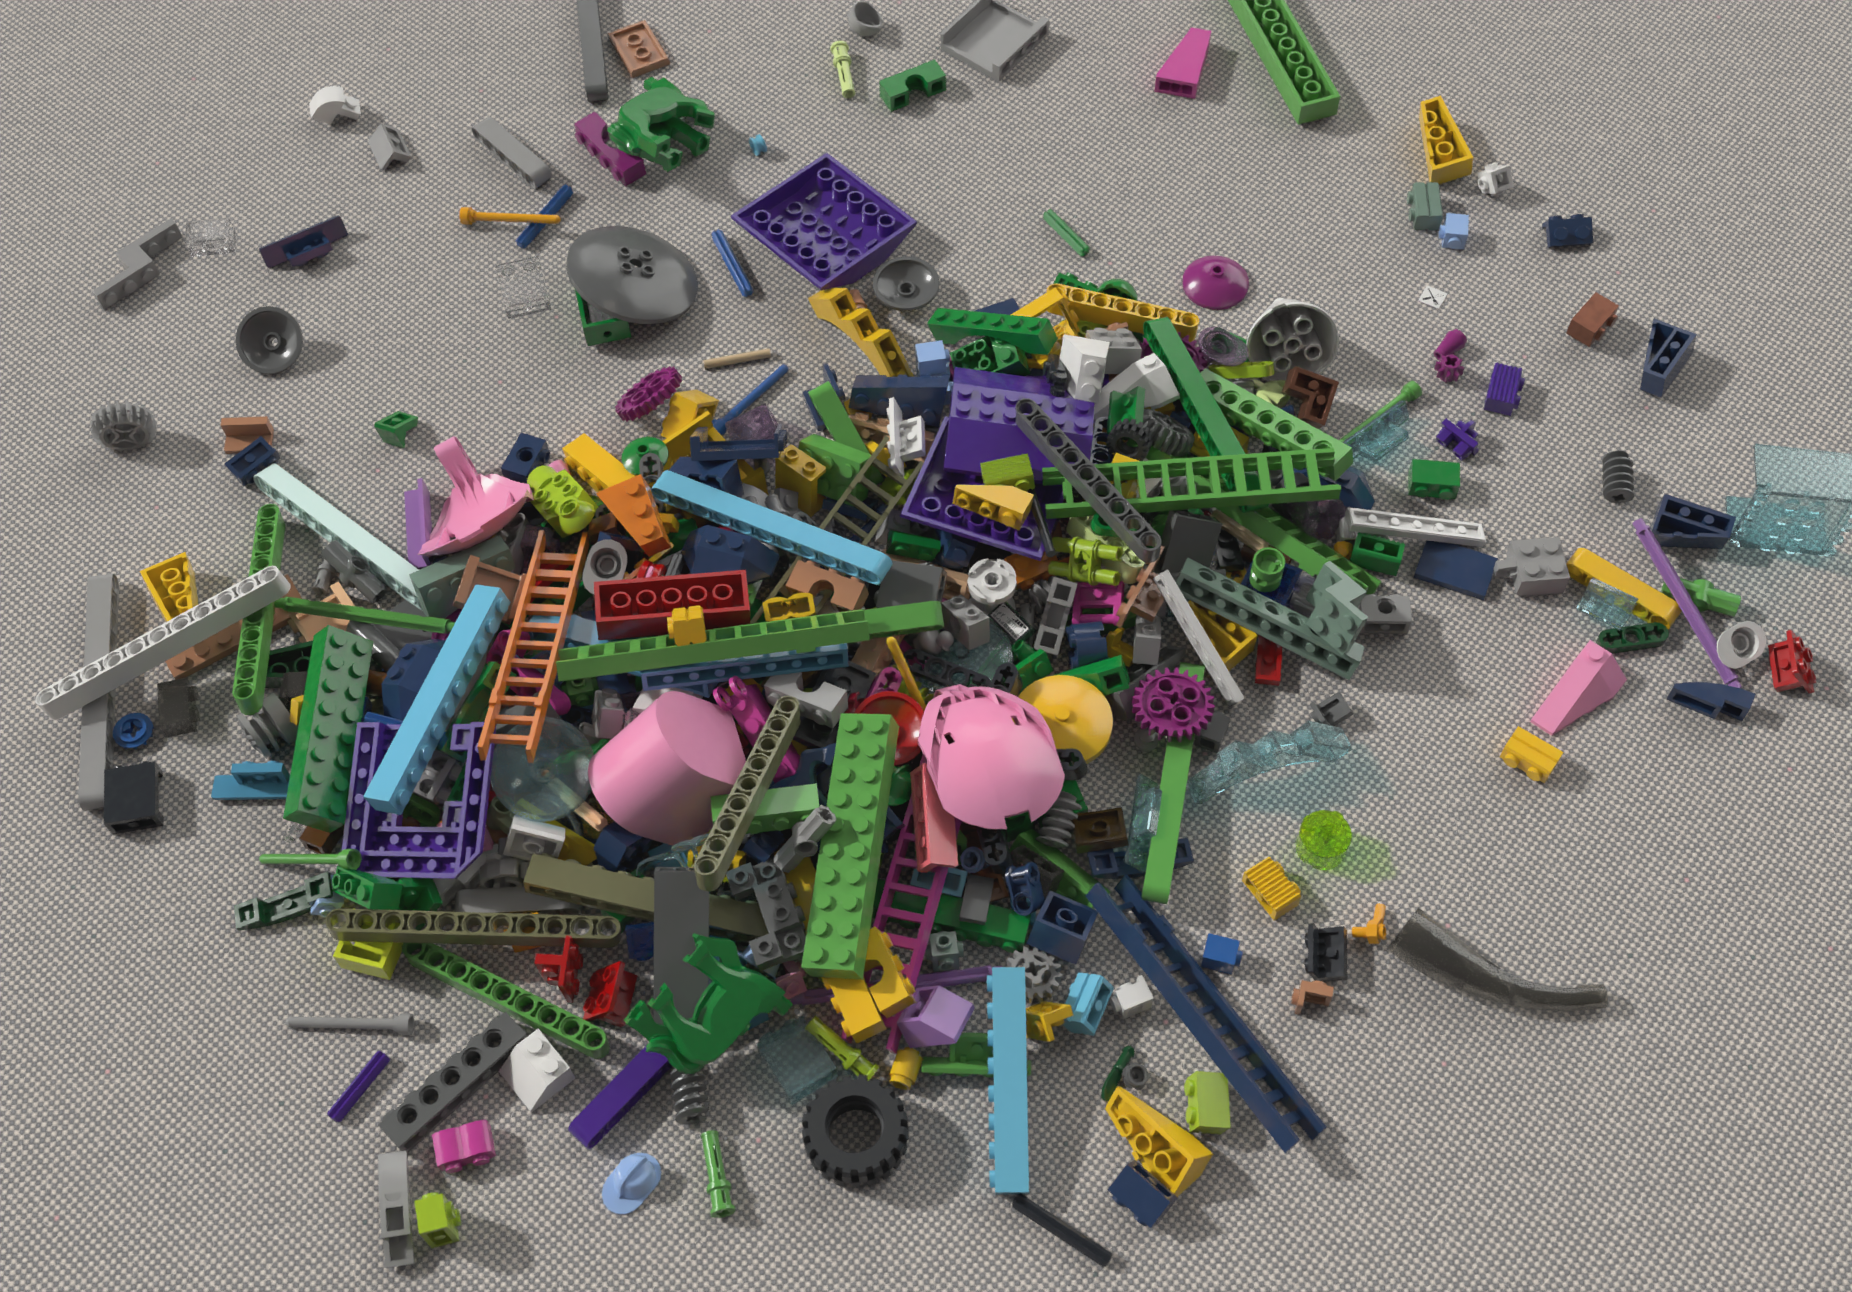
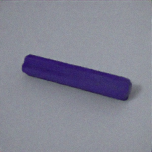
M377 1051L330 1108L327 1115L335 1122H341L390 1062V1058L384 1052Z

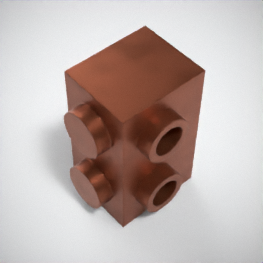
M1595 292L1571 319L1566 334L1590 347L1595 340L1598 342L1601 340L1607 326L1611 328L1618 318L1616 312L1619 305Z

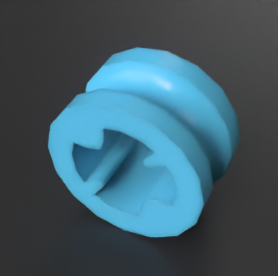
M760 134L756 135L755 139L753 137L749 138L750 147L756 156H759L760 152H767L766 143Z

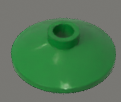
M654 437L638 438L630 442L623 450L622 464L629 473L637 476L640 474L639 463L641 458L645 454L654 453L660 458L664 467L669 457L667 446L660 439ZM651 461L650 465L647 466L651 475L654 474L652 466L655 464L654 461Z

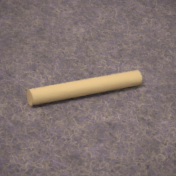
M770 348L707 359L703 360L705 369L769 358L771 357Z

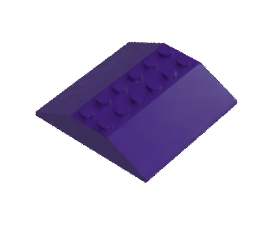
M825 153L731 215L732 220L821 291L853 284L884 263L917 225L916 220L828 153Z
M955 367L943 471L982 476L980 463L1028 453L1034 483L1043 484L1042 468L1055 466L1017 426L1015 407L1017 402L1024 398L1035 401L1089 460L1093 439L1094 402L1074 399L1066 390L1063 397L1053 396L1049 392L1050 384L1047 383V379Z
M945 416L900 517L1041 561L1045 549L1032 510L1021 529L1017 530L952 504L956 485H984L982 476L943 471L949 417ZM1034 483L1052 539L1060 518L1046 519L1045 504L1065 503L1063 487L1043 486V484Z

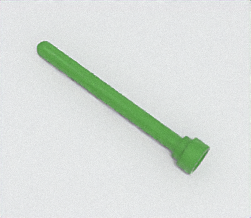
M1409 381L1403 386L1400 395L1339 439V441L1346 445L1350 444L1404 402L1415 401L1422 395L1421 387L1415 381Z
M343 849L338 854H262L259 857V861L262 864H338L342 869L355 870L361 864V854L357 849Z

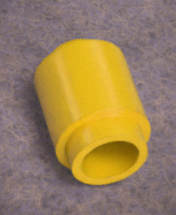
M904 1047V1050L897 1051L889 1074L891 1078L889 1083L892 1086L901 1090H910L911 1085L915 1084L923 1058L919 1056V1051L909 1047Z

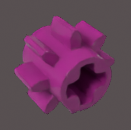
M1453 354L1442 355L1440 361H1437L1434 370L1438 371L1436 377L1445 383L1452 382L1453 380L1457 382L1459 375H1463L1465 368L1461 366L1462 359Z

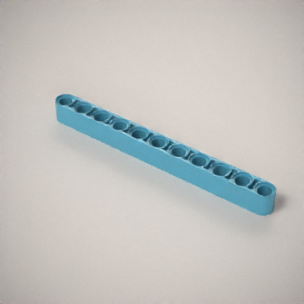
M665 470L651 488L652 495L661 502L874 585H879L893 564L890 557L880 551L669 470Z

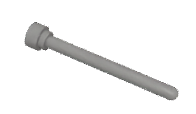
M401 1013L399 1016H395L394 1019L291 1016L286 1019V1025L288 1027L392 1029L394 1032H398L399 1035H412L415 1020L413 1014Z

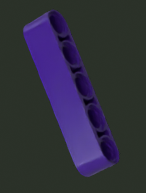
M645 1046L575 1117L569 1125L568 1131L587 1149L593 1148L673 1066L662 1054L655 1052L647 1053Z

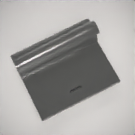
M407 600L389 610L426 617L422 610ZM352 620L348 622L346 628L347 632L373 641L371 658L386 673L393 666L401 649L407 643L430 640L432 637V632L421 629L415 630Z

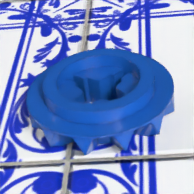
M130 713L123 716L115 724L113 738L118 746L120 745L126 750L128 748L137 750L138 746L146 745L147 740L153 737L152 731L154 726L147 715ZM135 725L138 731L136 732V736L133 738L130 733H132Z

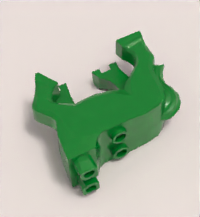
M650 77L644 81L643 85L647 92L634 97L622 105L617 122L612 123L607 128L610 139L619 150L657 163L662 166L663 170L669 172L681 165L683 153L678 149L670 148L671 138L689 148L695 157L709 150L711 137L689 126L683 120V117H693L695 119L694 125L712 129L714 128L715 114L708 109L706 102L684 96L666 78L663 77L657 80Z
M696 933L692 935L696 950L691 955L687 954L683 961L692 965L713 981L701 995L692 1018L683 1017L678 1013L674 1006L673 993L663 983L659 988L661 990L659 996L656 999L651 998L647 1003L658 1013L663 1021L662 1024L656 1023L653 1020L650 1009L642 1000L635 1005L624 1019L627 1025L638 1031L649 1041L646 1046L647 1053L655 1052L662 1054L677 1071L684 1074H694L700 1071L706 1064L716 1061L738 1036H743L751 1026L750 1021L754 1016L760 1013H770L771 1010H774L783 1017L793 1005L783 996L786 992L759 972L741 965L736 944L729 939L706 937Z

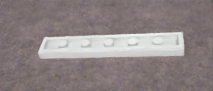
M1350 507L1345 512L1349 531L1483 547L1486 543L1482 524Z
M1167 569L1154 577L1155 584L1226 703L1231 706L1243 700V694L1169 570Z

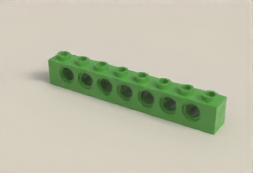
M1206 368L1200 373L1228 424L1235 425L1244 430L1246 434L1253 435L1262 440L1264 444L1272 446L1281 452L1334 448V465L1318 467V472L1321 476L1328 477L1334 481L1353 464L1352 447Z

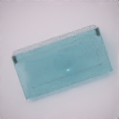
M1592 578L1583 598L1578 602L1575 609L1621 630L1630 619L1638 598Z

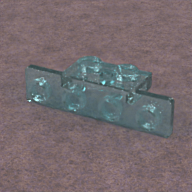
M1400 400L1343 441V443L1352 447L1353 459L1360 455L1377 462L1409 439L1408 431L1399 427L1409 420L1406 402Z
M1143 774L1138 775L1136 780L1128 834L1129 846L1126 848L1125 863L1142 873L1146 872L1151 838L1157 834L1162 790L1159 789V784Z

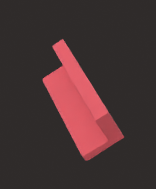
M923 763L910 772L917 871L927 873L936 866L955 868L958 866L955 817L944 810L927 769V764Z

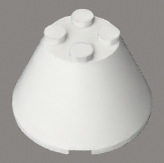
M1277 298L1253 324L1247 337V356L1250 362H1274L1275 374L1269 377H1262L1267 381L1286 380L1288 371L1296 366L1321 375L1331 365L1337 354L1339 334L1334 320L1322 308L1294 299Z

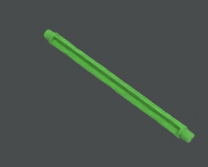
M293 597L280 598L274 602L275 608L288 612L415 630L421 629L449 634L455 622H451L449 619L422 617L420 615L372 608L365 609L364 607L309 601L308 599Z

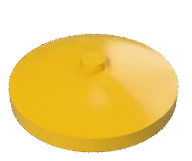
M1054 675L1033 682L1018 696V698L1037 708L1051 731L1056 749H1077L1082 753L1086 764H1089L1107 747L1113 727L1112 711L1105 696L1091 683L1074 676Z

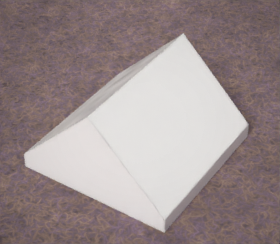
M514 815L503 855L530 861L533 853L538 855L547 853L558 859L565 839V828Z

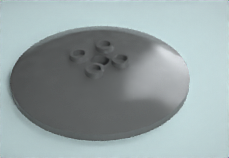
M625 226L599 227L579 236L568 251L566 269L569 280L575 290L593 307L617 319L640 324L664 323L682 316L691 308L698 291V280L693 266L686 256L674 245L650 232Z

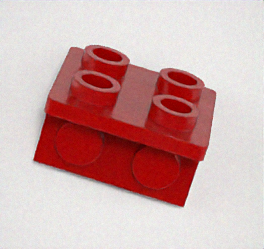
M1792 630L1786 631V641L1768 645L1774 689L1777 692L1803 686L1809 694L1814 693L1813 684L1816 683V676L1810 667V662H1813L1812 652L1809 647L1806 648L1800 636L1797 637Z
M566 935L563 955L536 954L534 964L544 981L549 985L558 986L567 1003H573L574 995L579 993L580 982L577 979L578 970H581L583 967V954H580L578 944L574 942L572 936Z
M618 961L593 973L589 982L591 986L590 993L583 1006V1020L590 1022L600 1019L618 1027L626 1026L624 1019L629 1013L637 975L625 971L624 962Z

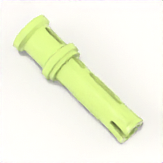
M836 41L830 47L831 53L834 55L833 64L838 69L842 96L844 98H852L855 95L850 71L852 61L848 55L849 46L845 41Z

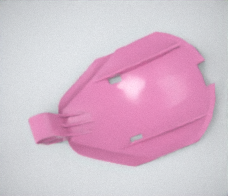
M455 436L435 446L434 451L455 488L452 489L451 495L444 502L437 524L430 534V540L422 545L418 555L430 558L433 555L456 553L486 541L504 528L515 517L525 502L534 500L529 484L516 482L498 474L484 476L480 473L478 475L472 461Z
M957 684L935 691L933 699L925 708L917 743L927 759V769L944 810L968 824L986 829H1007L1005 818L1029 812L1031 822L1045 814L1058 799L1063 787L1065 774L1051 731L1038 709L1010 693L990 687H966ZM951 735L955 742L948 744L944 736Z

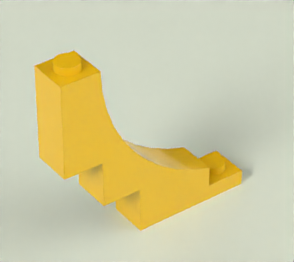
M848 288L820 290L808 298L816 316L831 322L847 334L865 353L880 375H886L887 377H898V375L914 377L892 331L889 329H879L869 309L857 308Z

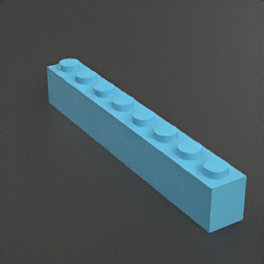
M992 967V975H987V992H993V1002H987V1019H993V1030H988V1047H993V1057H988V1074H994V1085H988V1102H994V1113H989V1131H994V1142H989V1159H995V1170H989V1188H995V1195L1029 1194L1025 967Z

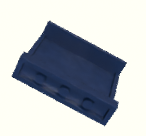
M779 424L774 433V439L708 441V427H698L690 436L691 461L779 458L787 444V430H783L782 424Z

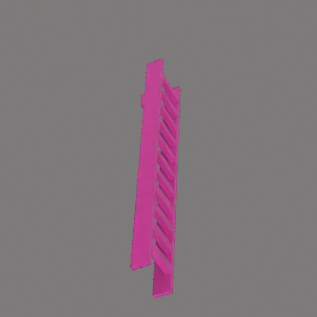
M924 754L922 755L920 765L923 763L927 764V759ZM911 793L903 821L905 827L900 831L873 927L884 933L888 917L921 924L917 939L887 933L894 947L913 950L910 964L902 963L904 969L901 972L903 976L910 979L915 989L949 867L936 866L929 871L935 873L931 890L898 884L902 866L917 869V861L905 859L909 842H915V834H912L914 817ZM955 817V830L957 839L960 825L963 823V821ZM895 891L927 897L924 915L891 908ZM877 966L867 972L864 971L863 976L868 988L875 985L869 983L873 969L884 971L883 967ZM904 1009L896 1013L895 1017L887 1018L880 1014L885 1027L891 1028L886 1049L893 1054H897L902 1036L897 1021ZM843 1030L841 1038L846 1043L852 1044V1035L847 1037Z

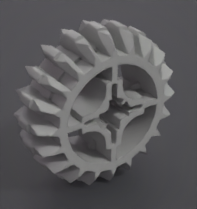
M117 401V404L112 405L108 403L107 407H100L99 411H94V416L91 417L90 422L91 434L96 443L101 444L102 448L109 447L110 451L117 449L121 452L122 450L137 449L140 446L145 447L146 443L153 442L157 432L156 420L152 412L146 410L145 406L139 407L138 403L129 404L128 401L125 404H120Z

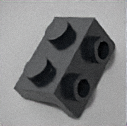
M1314 923L1308 924V933H1305V945L1308 949V957L1304 961L1306 973L1314 981L1347 980V929L1344 926L1318 929Z

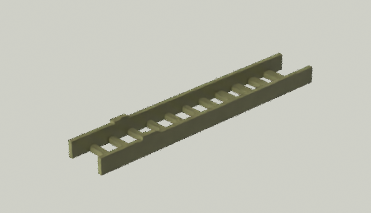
M885 436L819 528L824 530L833 518L864 540L862 545L866 546L919 473L924 462L920 461L908 480L895 473L876 458L890 439ZM871 465L902 486L895 497H892L864 477L865 472ZM857 483L862 484L888 503L889 506L882 516L850 494ZM845 500L877 522L869 534L837 512ZM798 555L766 600L774 598L777 593L787 599L792 596L785 582L790 577L797 561H801L804 557ZM820 564L822 567H824V568L827 569V570L833 569V568H830V567H827V566H825V565ZM825 589L819 592L824 597L815 606L816 615L831 596L833 590ZM763 605L750 621L751 624L758 623V619L764 613ZM766 676V678L761 683L760 686H762L763 689L764 685L771 676Z

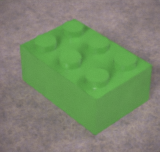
M812 434L799 441L798 449L826 467V472L817 480V493L837 501L871 457V454L817 434ZM873 465L864 474V477L868 480L871 479ZM857 483L850 494L862 502L868 497L869 489ZM846 500L844 501L845 504L850 505V506H853L852 504H850V503L847 502Z

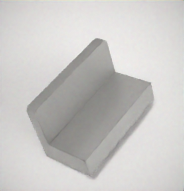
M380 123L368 141L380 169L386 170L393 159L408 163L411 155L399 129Z

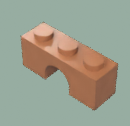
M798 560L786 583L790 595L810 593L813 595V600L820 591L825 589L833 590L834 595L830 603L835 612L860 610L869 595L862 580L856 577L846 578L834 569L827 571L812 561L803 562Z

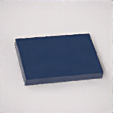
M1426 540L1413 578L1484 601L1494 572L1493 568L1498 558L1453 543Z

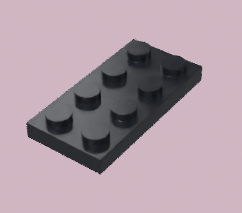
M848 660V667L822 670L811 692L818 690L823 682L847 690V700L851 693L859 692L860 694L857 696L858 702L859 698L866 697L876 673ZM801 716V723L792 740L812 749L834 744L837 741L840 719L834 728Z

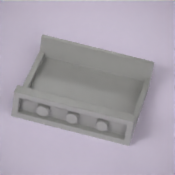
M977 0L968 6L962 15L956 17L950 26L943 29L940 35L941 49L1000 82L1049 35V19L1042 16L1036 22L998 0Z

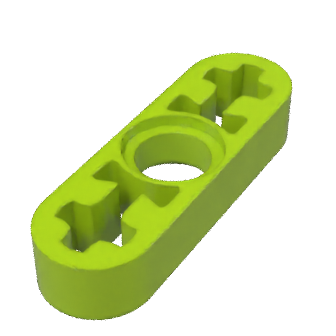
M1274 362L1217 363L1208 366L1210 371L1225 379L1259 378L1275 374Z

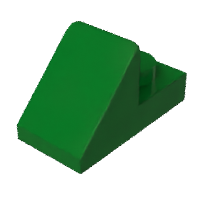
M397 411L375 422L374 428L383 442L404 448L406 432L418 425V417Z

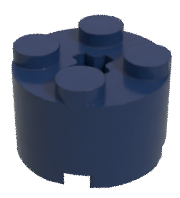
M1101 621L1071 624L1070 627H1065L1067 642L1069 641L1071 650H1067L1068 665H1071L1072 669L1108 659L1106 637L1100 636V631L1104 630Z

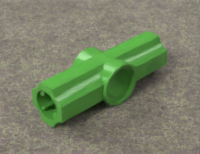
M1680 578L1699 612L1710 609L1733 617L1736 615L1741 601L1740 595L1716 589L1713 583L1708 580L1697 579L1692 582ZM1664 581L1661 593L1675 599Z

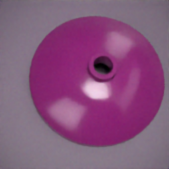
M1212 255L1201 257L1193 261L1186 268L1182 286L1186 296L1198 306L1211 310H1224L1236 306L1245 298L1249 288V278L1245 269L1236 261L1224 256Z

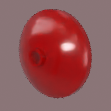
M883 691L869 696L857 707L854 714H891L899 725L894 766H901L910 762L922 751L917 742L924 710L913 698L900 692Z

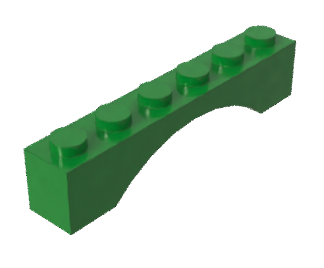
M937 308L927 323L935 340H942L943 344L955 345L959 340L970 336H989L1007 341L1028 353L1048 355L1058 340L1051 322L1047 318Z

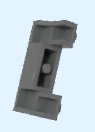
M774 858L752 866L749 862L727 871L726 875L733 896L737 901L756 894L769 932L767 935L749 941L759 970L763 971L784 962L803 959L806 932L802 922L806 920L801 905L796 906L794 898H797L798 895L793 882L788 883L785 872L781 871L774 863Z

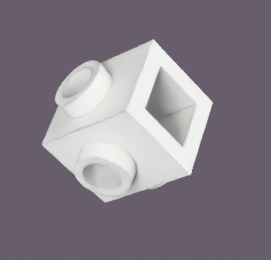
M1498 163L1486 165L1485 170L1477 172L1478 186L1482 193L1497 196L1503 194L1504 190L1514 187L1509 165L1498 166Z

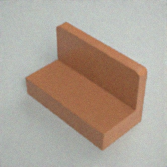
M268 416L221 419L220 426L226 435L224 446L226 454L239 453L260 436L272 447L274 429Z

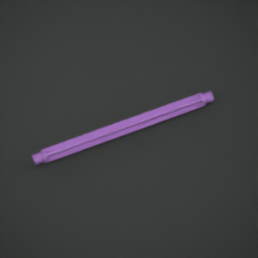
M1642 518L1637 519L1632 523L1636 529V535L1651 556L1653 563L1724 684L1742 688L1738 681L1739 677L1734 669L1728 668L1719 659L1715 637L1693 603L1666 554L1661 549L1649 525H1646Z
M987 965L962 970L918 975L915 990L916 988L937 985L946 987L987 981V975H992V967ZM880 980L869 981V983L877 984ZM826 987L807 989V991L791 998V1003L793 1005L802 1004V1006L831 1001V998L835 996L832 989L827 990Z

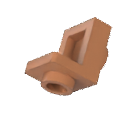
M1302 980L1299 989L1294 988L1291 1004L1296 1005L1294 1014L1300 1015L1304 1001L1329 1006L1334 987L1328 986L1322 981L1309 982Z

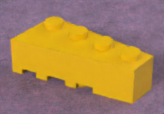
M1441 95L1421 101L1419 122L1429 181L1442 184L1471 175L1474 157Z
M186 552L140 571L146 587L165 622L199 605L195 573Z

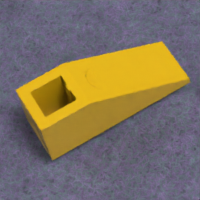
M956 485L952 504L1020 530L1031 511L1034 495L1013 486Z

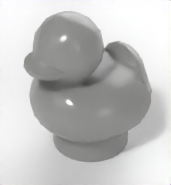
M937 630L920 632L918 637L914 638L913 645L915 649L934 656L938 655L942 650L949 651L950 646L954 642V637L948 631L940 633Z

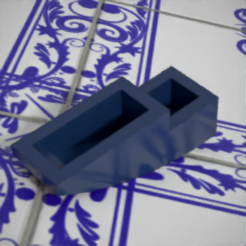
M1686 682L1674 684L1666 700L1713 719L1720 712L1743 721L1752 706L1756 694L1724 684Z

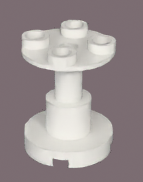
M983 559L975 563L969 570L967 580L969 593L972 596L969 601L987 616L1004 602L1016 612L1015 602L1012 598L1017 585L1016 573L1013 567L1001 559H997V561ZM989 617L990 633L1001 629Z

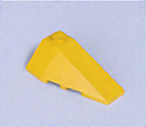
M1121 1086L1116 1087L1105 1110L1121 1137H1126L1132 1147L1134 1159L1140 1161L1148 1172L1178 1197L1201 1176L1213 1153L1192 1134Z

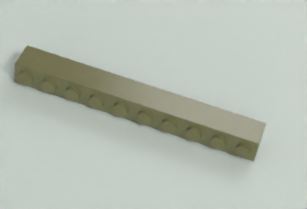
M542 853L541 855L532 854L523 881L525 892L654 922V878L644 877L642 879L633 877L625 871H618L617 873L607 871L606 868L599 865H593L592 867L581 865L576 860L567 859L564 861L556 859L553 855ZM709 894V935L749 944V941L769 934L759 903L755 901H737L729 895L716 896Z

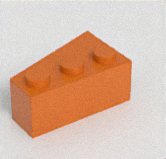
M641 474L596 493L649 557L671 548L650 486Z

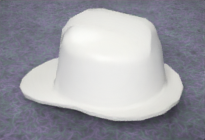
M1751 621L1740 622L1727 629L1719 636L1717 641L1719 659L1725 666L1733 669L1743 667L1757 659L1766 647L1765 632L1758 624Z

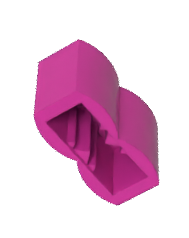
M486 1119L432 1134L437 1167L441 1171H446V1173L459 1172L463 1166L471 1163L474 1166L487 1164L490 1162L489 1159L496 1156L491 1125Z

